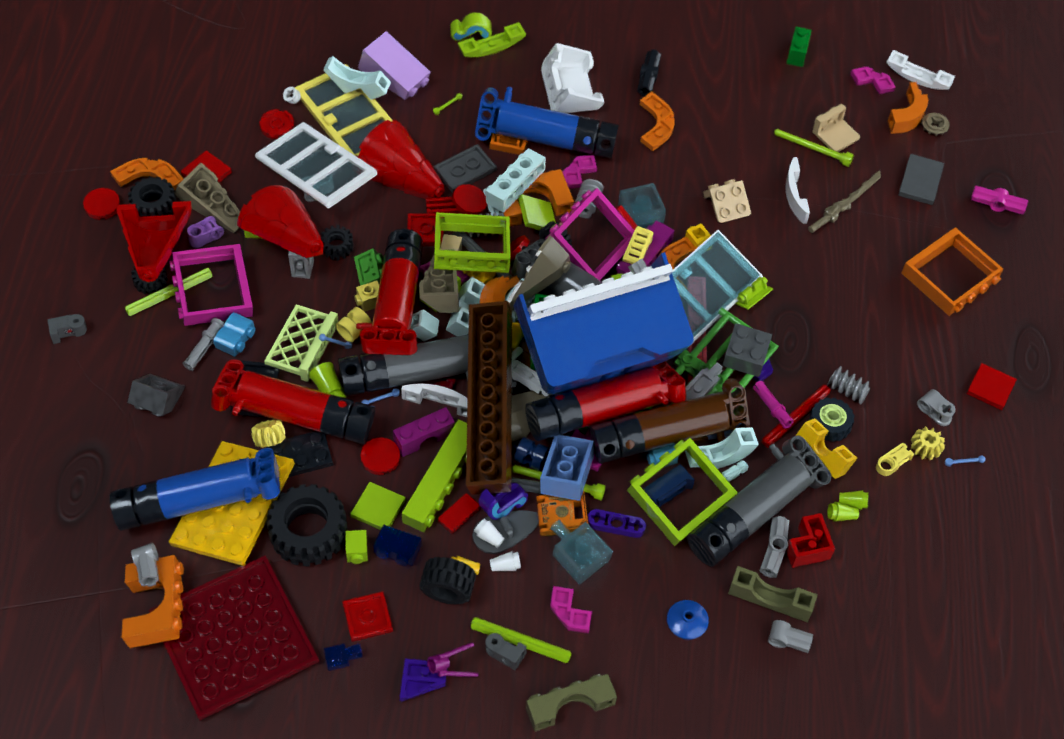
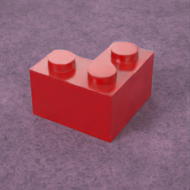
M822 513L802 517L798 526L801 537L790 539L786 549L792 568L830 560L835 551Z

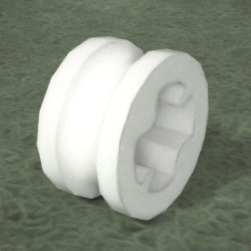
M294 87L286 88L283 93V98L290 104H296L301 97L300 92Z

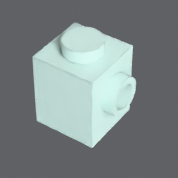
M424 309L412 315L410 329L416 332L417 338L424 342L437 336L439 326L437 318Z

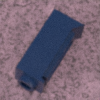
M680 464L643 488V490L659 508L686 489H693L695 480Z

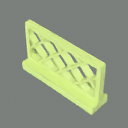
M296 304L267 355L265 364L300 375L301 380L308 382L310 379L309 372L317 366L329 344V341H321L319 335L325 334L326 337L332 338L336 330L335 325L338 323V313L330 311L329 314ZM298 312L305 313L307 317L298 320L296 315ZM317 318L324 319L323 323L315 325L313 320ZM310 321L312 327L302 329L300 324ZM297 325L299 331L290 334L288 329ZM315 331L316 336L307 339L305 334ZM302 335L304 341L295 344L292 338ZM290 340L292 345L284 348L281 347V342ZM307 345L308 351L300 354L297 348ZM295 350V356L286 357L285 352ZM282 354L284 358L280 361L272 360L273 356ZM299 360L301 364L299 368L290 366V362Z

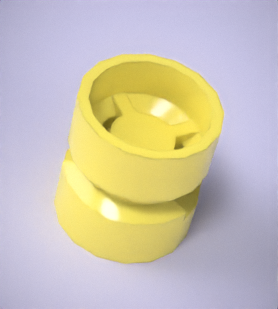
M354 307L347 314V317H343L335 326L338 333L346 341L353 342L360 336V331H362L356 329V324L372 322L361 308Z

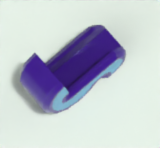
M511 483V492L497 493L495 496L486 488L479 497V505L492 520H500L502 517L507 516L514 507H522L527 501L528 494L518 483Z

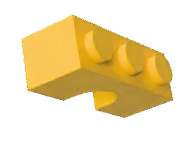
M815 418L805 422L796 436H802L830 471L831 477L837 479L845 475L857 457L844 445L830 451L824 442L825 436L829 431Z

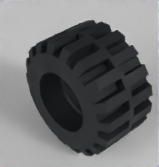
M160 177L143 178L130 188L131 191L128 193L129 203L136 204L139 217L174 214L172 203L177 202L172 184L168 183L166 179L161 180Z
M434 557L426 561L419 587L425 595L436 601L447 604H464L471 598L476 573L469 565L459 560L447 557Z

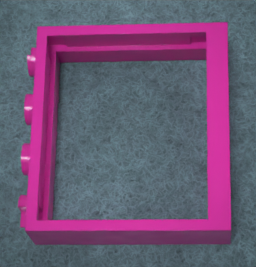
M596 188L593 191L588 190L581 196L583 199L570 207L572 211L565 213L559 219L561 222L550 228L549 231L551 233L549 235L570 255L572 263L601 280L625 254L635 230L602 192ZM591 202L596 205L624 237L594 271L561 235Z
M240 244L172 252L173 261H169L170 270L175 271V276H172L173 286L178 288V292H175L176 303L181 305V308H178L179 319H183L184 326L210 323L213 318L224 321L233 312L244 317H253V306ZM234 259L242 305L188 312L180 266Z

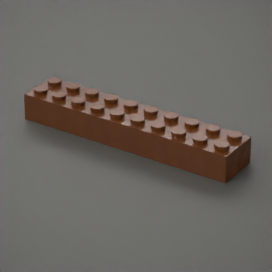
M507 301L469 304L466 487L472 495L481 494L486 488L490 493L511 492L512 311Z

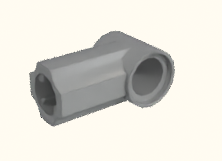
M150 543L133 549L131 554L137 567L139 583L142 586L148 587L156 585V582L159 580L156 561L159 560L155 545Z
M775 620L772 624L768 642L778 648H785L787 646L808 653L813 634L791 628V625L785 621Z

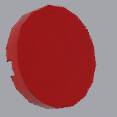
M279 109L267 111L262 115L259 122L262 134L271 139L280 138L292 130L295 124L293 116L288 111H279Z
M463 184L458 186L453 192L452 202L462 214L476 215L484 212L487 206L486 196L478 187Z
M109 188L94 189L85 196L83 201L85 213L95 220L113 217L117 213V205H120L118 194Z
M525 235L518 237L510 243V262L515 259L516 254L522 251L523 246L527 247L530 241Z
M373 438L362 447L360 453L363 467L371 474L384 475V473L394 471L399 465V448L395 442L388 438Z

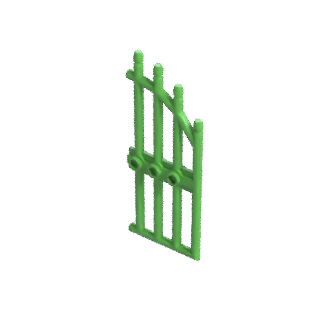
M721 308L718 314L722 317L691 352L684 350L674 362L678 366L675 371L679 375L685 371L693 376L694 379L702 369L708 368L710 370L727 351L731 335L706 363L697 358V356L727 321L734 325L736 323L746 327L750 326L724 308ZM770 341L764 364L779 347L773 341ZM726 368L722 374H719L720 380L707 395L721 392L723 383L733 373L734 369ZM746 374L739 383L743 388L746 387L754 375ZM652 407L642 409L633 413L636 414L647 410H651Z

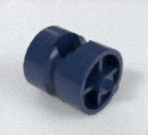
M523 437L519 445H514L513 447L516 449L514 461L523 465L529 463L530 468L541 471L545 465L550 448L540 443L535 445V441Z

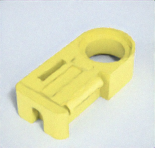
M901 443L879 458L876 470L883 476H889L897 471L902 464L908 460L911 461L914 453L911 450H907L906 444ZM882 462H887V463H889L890 466H891V469H889V470L883 469V468L881 467V463H882Z

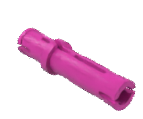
M763 381L755 383L756 386H753V389L770 409L771 415L778 419L783 428L791 427L794 420L786 412L785 406L777 401Z

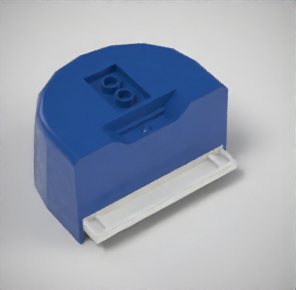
M665 252L661 253L651 266L641 269L640 273L633 274V272H628L621 275L620 279L608 278L603 280L602 284L596 286L594 283L583 286V290L576 292L575 289L567 290L559 297L550 295L543 298L544 301L530 305L529 308H527L523 294L518 296L513 306L541 387L547 394H560L647 367H653L677 356L693 343L694 337L672 274L671 264L668 263Z

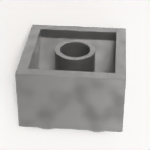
M148 374L132 381L127 403L134 405L136 409H146L152 411L153 415L163 416L173 410L185 386L153 374Z

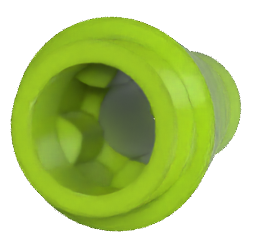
M863 490L840 492L839 503L862 510V508L868 507V492H863Z
M834 502L829 504L827 516L833 522L857 520L859 509Z

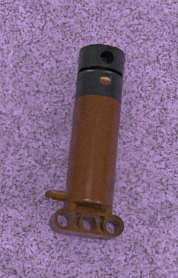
M731 378L723 383L721 392L590 425L589 434L590 440L594 441L595 457L598 463L602 464L617 460L620 457L625 458L671 446L681 440L685 442L689 438L693 440L712 434L717 435L719 443L725 440L724 431L731 430L733 432L738 424L740 426L737 428H750L746 391L736 379Z

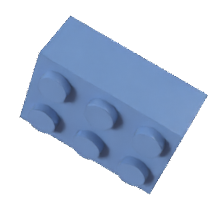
M559 434L554 436L540 477L541 494L577 501L581 500L594 458L593 440Z

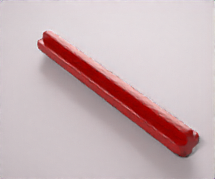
M822 385L789 414L794 420L791 427L785 429L779 423L762 438V444L769 448L771 444H774L808 414L819 400L827 397L831 389L827 385Z

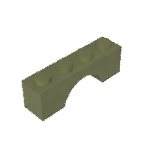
M737 566L728 592L732 596L807 623L818 595L798 587L791 590L773 587L764 582L758 573Z
M596 674L587 681H575L569 687L562 689L557 687L550 690L547 694L531 696L529 700H526V710L535 732L555 725L558 710L569 702H583L594 711H598L615 705L617 696L609 675Z

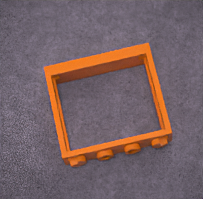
M955 227L908 260L904 265L902 274L950 316L954 312L958 313L967 302L969 304L973 302L978 294H984L990 285H996L1001 280L1000 275L1003 268ZM952 245L987 275L985 279L955 301L950 299L918 270Z

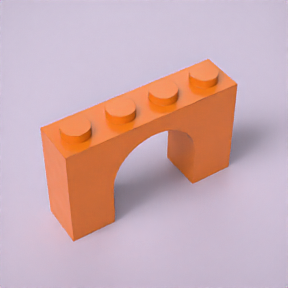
M561 169L542 173L522 193L523 195L527 193H540L550 200L556 216L564 215L567 212L570 213L572 211L570 207L574 204ZM518 198L503 213L504 216L510 217V227L522 224V212Z
M175 555L161 557L156 561L159 580L156 582V585L150 587L142 586L139 583L137 567L134 563L126 564L125 583L132 593L150 589L165 590L163 601L154 611L146 615L123 619L122 639L129 648L179 639V633L182 629L180 611L183 610L181 600L183 583L181 575L184 574V567Z

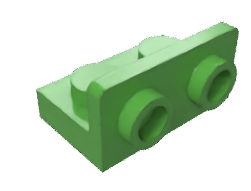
M372 248L355 256L354 260L360 286L373 281L380 283L384 262L383 255Z

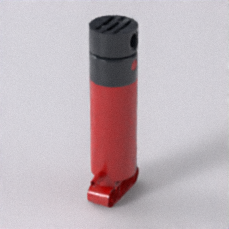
M397 229L388 236L373 323L356 324V329L362 330L360 332L362 351L367 354L412 355L418 350L416 332L410 328L424 242L422 237L413 230Z
M235 359L229 360L225 364L212 389L211 407L216 411H225L229 406H233L232 414L234 416H237L241 410L338 438L345 437V440L363 445L366 444L376 410V407L357 401L354 404V401L252 371H244L243 363Z
M662 362L653 367H647L548 398L529 402L525 406L527 423L534 439L541 441L558 434H564L661 403L666 405L669 401L673 403L686 400L685 379L667 362Z

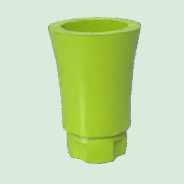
M332 362L321 363L309 372V377L319 391L346 398Z

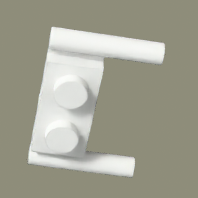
M517 347L512 352V379L520 382L537 394L542 391L544 396H548L549 394L541 387L537 372L515 360L523 352L521 347Z

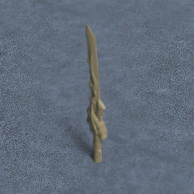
M880 170L869 180L863 182L858 190L849 194L848 198L835 202L832 206L826 208L824 217L809 226L808 230L813 233L828 221L834 223L839 217V212L846 211L847 209L850 210L851 203L881 178Z

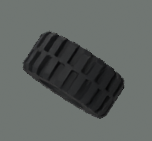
M302 484L296 489L291 487L287 493L282 492L278 495V501L274 500L271 504V509L268 510L267 529L271 544L275 552L281 554L282 559L285 561L291 559V564L298 565L299 562L303 563V566H310V563L314 562L315 565L321 564V560L326 559L328 561L331 559L332 553L337 554L341 549L340 545L345 543L347 521L344 506L334 492L329 494L328 488L321 487L320 489L315 484H311L310 487ZM303 514H317L327 521L324 528L312 536H298L288 530L290 523Z

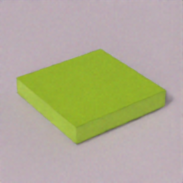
M523 194L518 198L526 227L541 230L550 221H555L551 202Z
M369 482L351 512V517L387 533L406 498Z

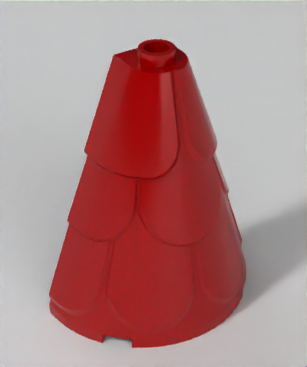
M393 119V121L386 120L380 123L366 136L359 146L361 149L358 156H355L376 169L377 175L371 179L372 181L422 199L439 198L444 193V184L434 167L425 158L419 146L415 144L405 126L399 121ZM354 164L352 165L353 173L360 175L364 172Z
M281 185L268 186L255 192L248 204L243 205L237 220V226L305 258L323 255V242L318 229L298 195L291 189Z
M191 201L173 202L172 209L174 215L139 217L136 204L117 205L116 211L128 243L127 248L141 280L152 282L160 275L190 218L192 210Z

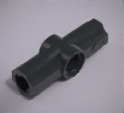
M652 49L647 51L644 64H642L637 92L641 96L645 97L652 92L654 82L657 80L658 66L661 59V54L658 50Z

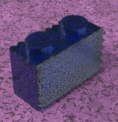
M383 525L374 543V553L381 559L391 558L399 565L406 566L408 564L413 566L422 545L421 537Z

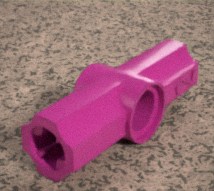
M975 185L971 197L972 201L990 205V208L996 212L1008 210L1024 215L1028 204L1027 199L1009 195V192L1003 188L991 190Z

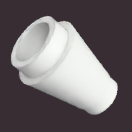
M483 519L474 529L477 537L496 548L505 540L490 520L486 521Z
M513 551L490 559L492 572L516 571V569L521 568L518 552L513 553Z

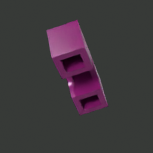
M447 407L393 430V440L398 446L401 456L404 457L420 450L421 443L429 437L435 436L437 441L447 438L455 425V421Z

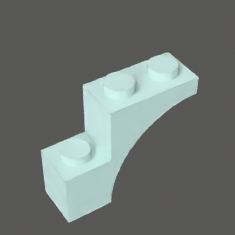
M334 56L328 59L323 69L345 94L360 88L371 100L385 95L391 84V81L381 71L362 72L354 70L339 62Z

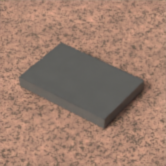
M478 144L433 166L440 179L452 193L460 185L472 184L497 171V166Z
M910 154L898 196L933 205L944 163Z

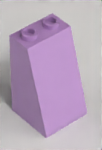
M387 31L363 50L358 69L362 72L381 71L391 81L388 89L404 100L409 96L413 97L421 86L425 87L429 82L428 78L431 73Z

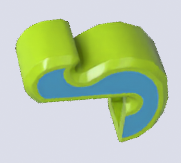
M481 13L468 14L463 19V22H459L456 19L450 25L451 38L456 41H461L477 31L483 38L490 37L492 34L490 20Z

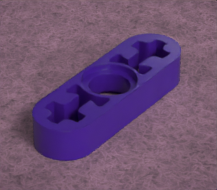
M594 509L588 514V526L593 530L639 538L645 533L646 523L642 518ZM595 517H599L598 523L594 522ZM606 518H608L607 525H605ZM617 519L621 521L622 526L618 528L613 527L611 521ZM635 524L639 525L638 531L634 530Z

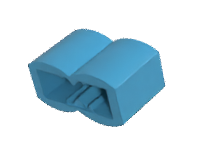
M233 312L213 340L215 348L234 357L239 352L241 353L245 348V342L252 338L255 333L253 320Z

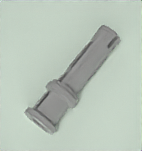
M218 318L211 320V325L202 332L201 340L183 362L185 368L194 370L209 347L214 344L213 340L216 334L225 324Z

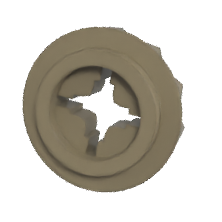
M929 113L922 119L921 125L924 126V130L928 131L929 134L934 133L935 136L938 134L943 135L949 129V121L942 114Z

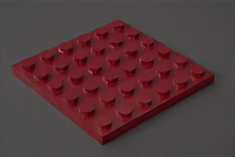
M266 555L181 594L183 610L180 611L182 629L179 633V639L163 642L199 721L319 662ZM158 606L149 609V613L154 611Z

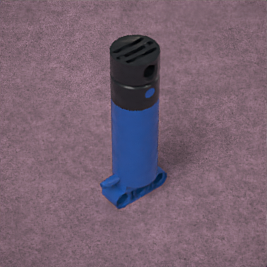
M507 87L504 100L498 99L499 93L495 88H487L481 97L475 135L479 140L485 141L493 133L587 154H593L594 148H596V156L612 159L619 124L602 121L601 127H599L600 121L596 119L512 102V87ZM487 94L493 95V96H494V100H493V101L488 100V99L486 98V95H487ZM483 111L490 112L491 117H485ZM480 128H486L488 133H481Z
M263 448L252 459L244 458L135 485L134 487L111 491L110 507L117 528L122 531L243 500L249 503L252 498L259 496V494L264 499H273L280 494L279 466L273 449Z

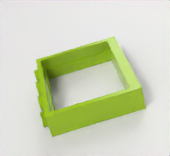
M436 212L434 269L509 273L510 217ZM441 231L503 234V253L440 250Z
M691 438L685 442L683 440L679 441L673 447L675 449L673 452L669 453L667 451L659 458L660 462L658 464H650L644 470L646 473L643 476H635L630 481L631 486L627 490L674 546L738 493ZM686 450L721 490L723 495L678 531L640 486Z

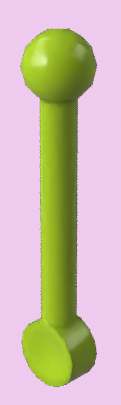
M458 93L456 94L455 98L451 99L441 107L434 108L433 113L435 115H439L442 109L449 106L456 100H461L462 94Z

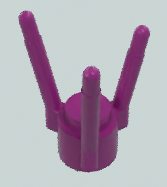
M472 642L443 654L428 657L427 664L430 672L433 674L438 673L439 677H478L479 674L474 672L446 671L450 666L448 657L473 647L474 643Z

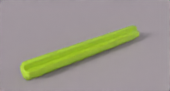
M205 268L182 279L184 291L212 278L211 270ZM171 284L125 306V310L129 316H132L174 296L175 292H178V288Z
M474 617L472 620L471 629L487 635L492 633L500 634L504 641L518 645L520 642L528 650L564 663H568L570 660L571 651L477 617Z

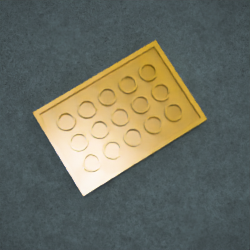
M222 441L208 467L244 458L252 459L255 458L259 450ZM275 455L279 466L281 492L295 462L291 458ZM259 494V496L252 498L249 503L243 500L183 515L169 543L173 547L244 566L268 519V510L271 509L272 502L277 500L278 496L267 500Z

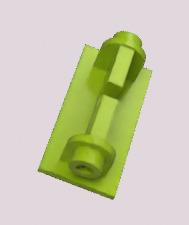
M759 277L752 283V287L748 286L738 294V302L735 304L749 310L770 293L773 288L767 286L768 280L766 277Z

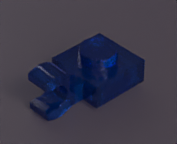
M345 643L324 648L328 671L348 667V660L363 657L360 644L353 645L346 649Z

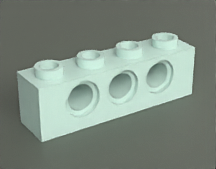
M529 148L524 153H521L517 160L510 164L507 170L499 175L492 185L487 187L485 191L486 203L504 213L545 171L546 157Z

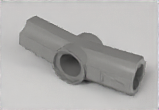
M777 516L771 519L769 543L759 570L763 576L769 578L777 577L788 546L789 520L785 517ZM774 545L779 546L781 549H776Z

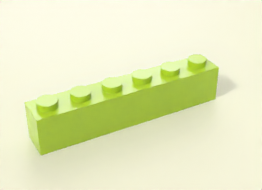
M457 420L403 510L402 523L421 532H424L427 526L431 527L433 524L434 514L437 510H441L444 504V497L446 494L449 495L454 486L453 482L455 479H459L463 471L462 467L466 463V422Z

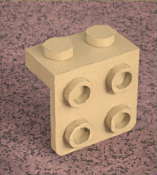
M843 104L832 107L825 114L817 116L812 131L829 149L837 152L855 143L860 138V135L843 120L846 107Z
M735 179L724 182L725 185L723 186L714 184L708 186V190L703 192L705 198L711 197L719 223L751 214L743 180L735 182Z

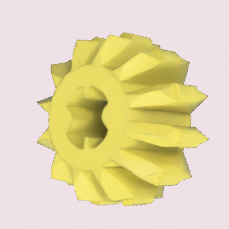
M267 420L256 424L251 429L252 439L257 447L276 446V444L282 443L286 439L284 425L279 420Z
M925 426L922 430L918 429L912 436L911 449L915 450V455H922V459L927 457L929 460H932L933 457L938 458L941 452H943L945 438L940 437L941 432H934V427L928 430Z

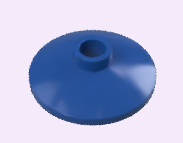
M678 601L668 611V627L679 638L686 640L696 639L702 636L708 627V614L695 601ZM685 615H691L692 619H687Z

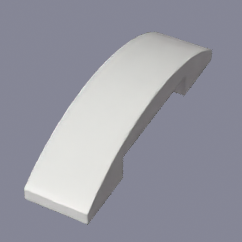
M895 50L892 51L887 64L899 75L925 87L949 90L955 78L954 75L939 70L938 74L908 62L909 56Z
M794 157L786 179V196L795 216L803 224H807L810 211L807 199L799 198L796 182L800 174L798 158Z
M409 384L402 386V399L421 404L422 399L425 398L456 407L457 415L467 417V398L454 390L432 384Z

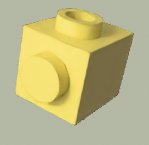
M378 281L356 287L357 295L354 298L357 306L361 305L364 312L375 309L379 290Z

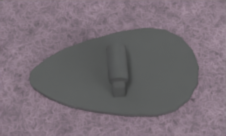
M519 510L511 511L500 520H492L490 517L483 518L486 521L490 520L502 537L505 538L498 548L476 536L477 534L474 532V529L482 520L475 525L472 537L474 544L479 550L489 554L501 553L525 539L537 528L539 524L538 513Z

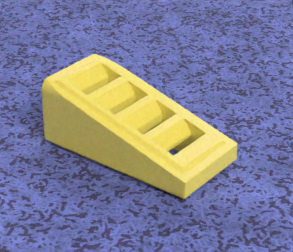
M637 226L622 261L633 264L643 259L652 242L653 231ZM629 254H633V255L639 256V258L633 257V256H631V255H629Z

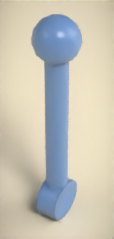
M325 334L319 335L321 341L333 342L345 346L346 349L352 348L351 342H342L326 337Z
M395 388L390 393L370 400L364 399L361 403L369 405L390 396L397 397L400 391Z
M981 455L978 458L952 460L951 458H947L945 460V465L950 467L952 466V464L957 463H984L985 457Z

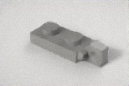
M717 362L710 370L708 368L702 369L686 386V400L707 395L720 380L718 375L723 371V366Z

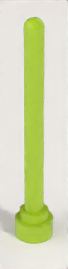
M780 129L774 131L776 136L838 159L846 167L851 165L854 158L852 153L843 152L842 154Z
M518 465L512 467L514 473L540 480L542 474L540 471ZM597 483V485L593 484V486L585 484L583 491L590 493V496H594V499L602 501L606 485Z

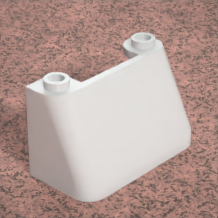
M558 43L549 52L542 63L541 71L551 110L574 113L598 110L603 106V95L598 92L593 95L587 74L594 65L591 52Z

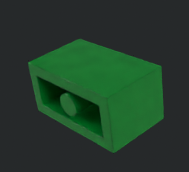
M795 27L786 64L803 67L812 30Z

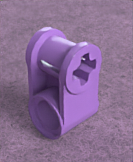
M213 216L206 217L204 220L188 227L189 244L193 248H200L221 238L224 234V229L218 226Z

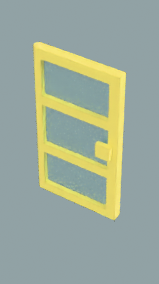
M326 73L295 87L301 94L300 100L332 141L353 155H359L361 150L359 146L376 126L386 120L393 121L376 99L371 100L360 88L345 94Z

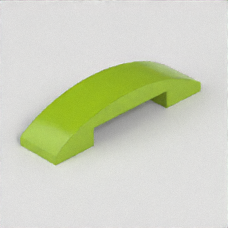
M516 23L504 27L503 33L478 41L470 38L458 42V46L465 57L487 56L511 47L522 40L526 33L521 24Z

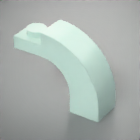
M752 427L735 428L725 440L713 445L698 447L713 465L719 469L742 460L753 452L759 444ZM685 450L690 468L700 467Z

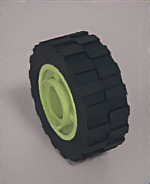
M836 398L819 400L814 405L809 420L817 419L829 431L824 440L831 442L845 439L851 432L854 423L852 408L847 403Z

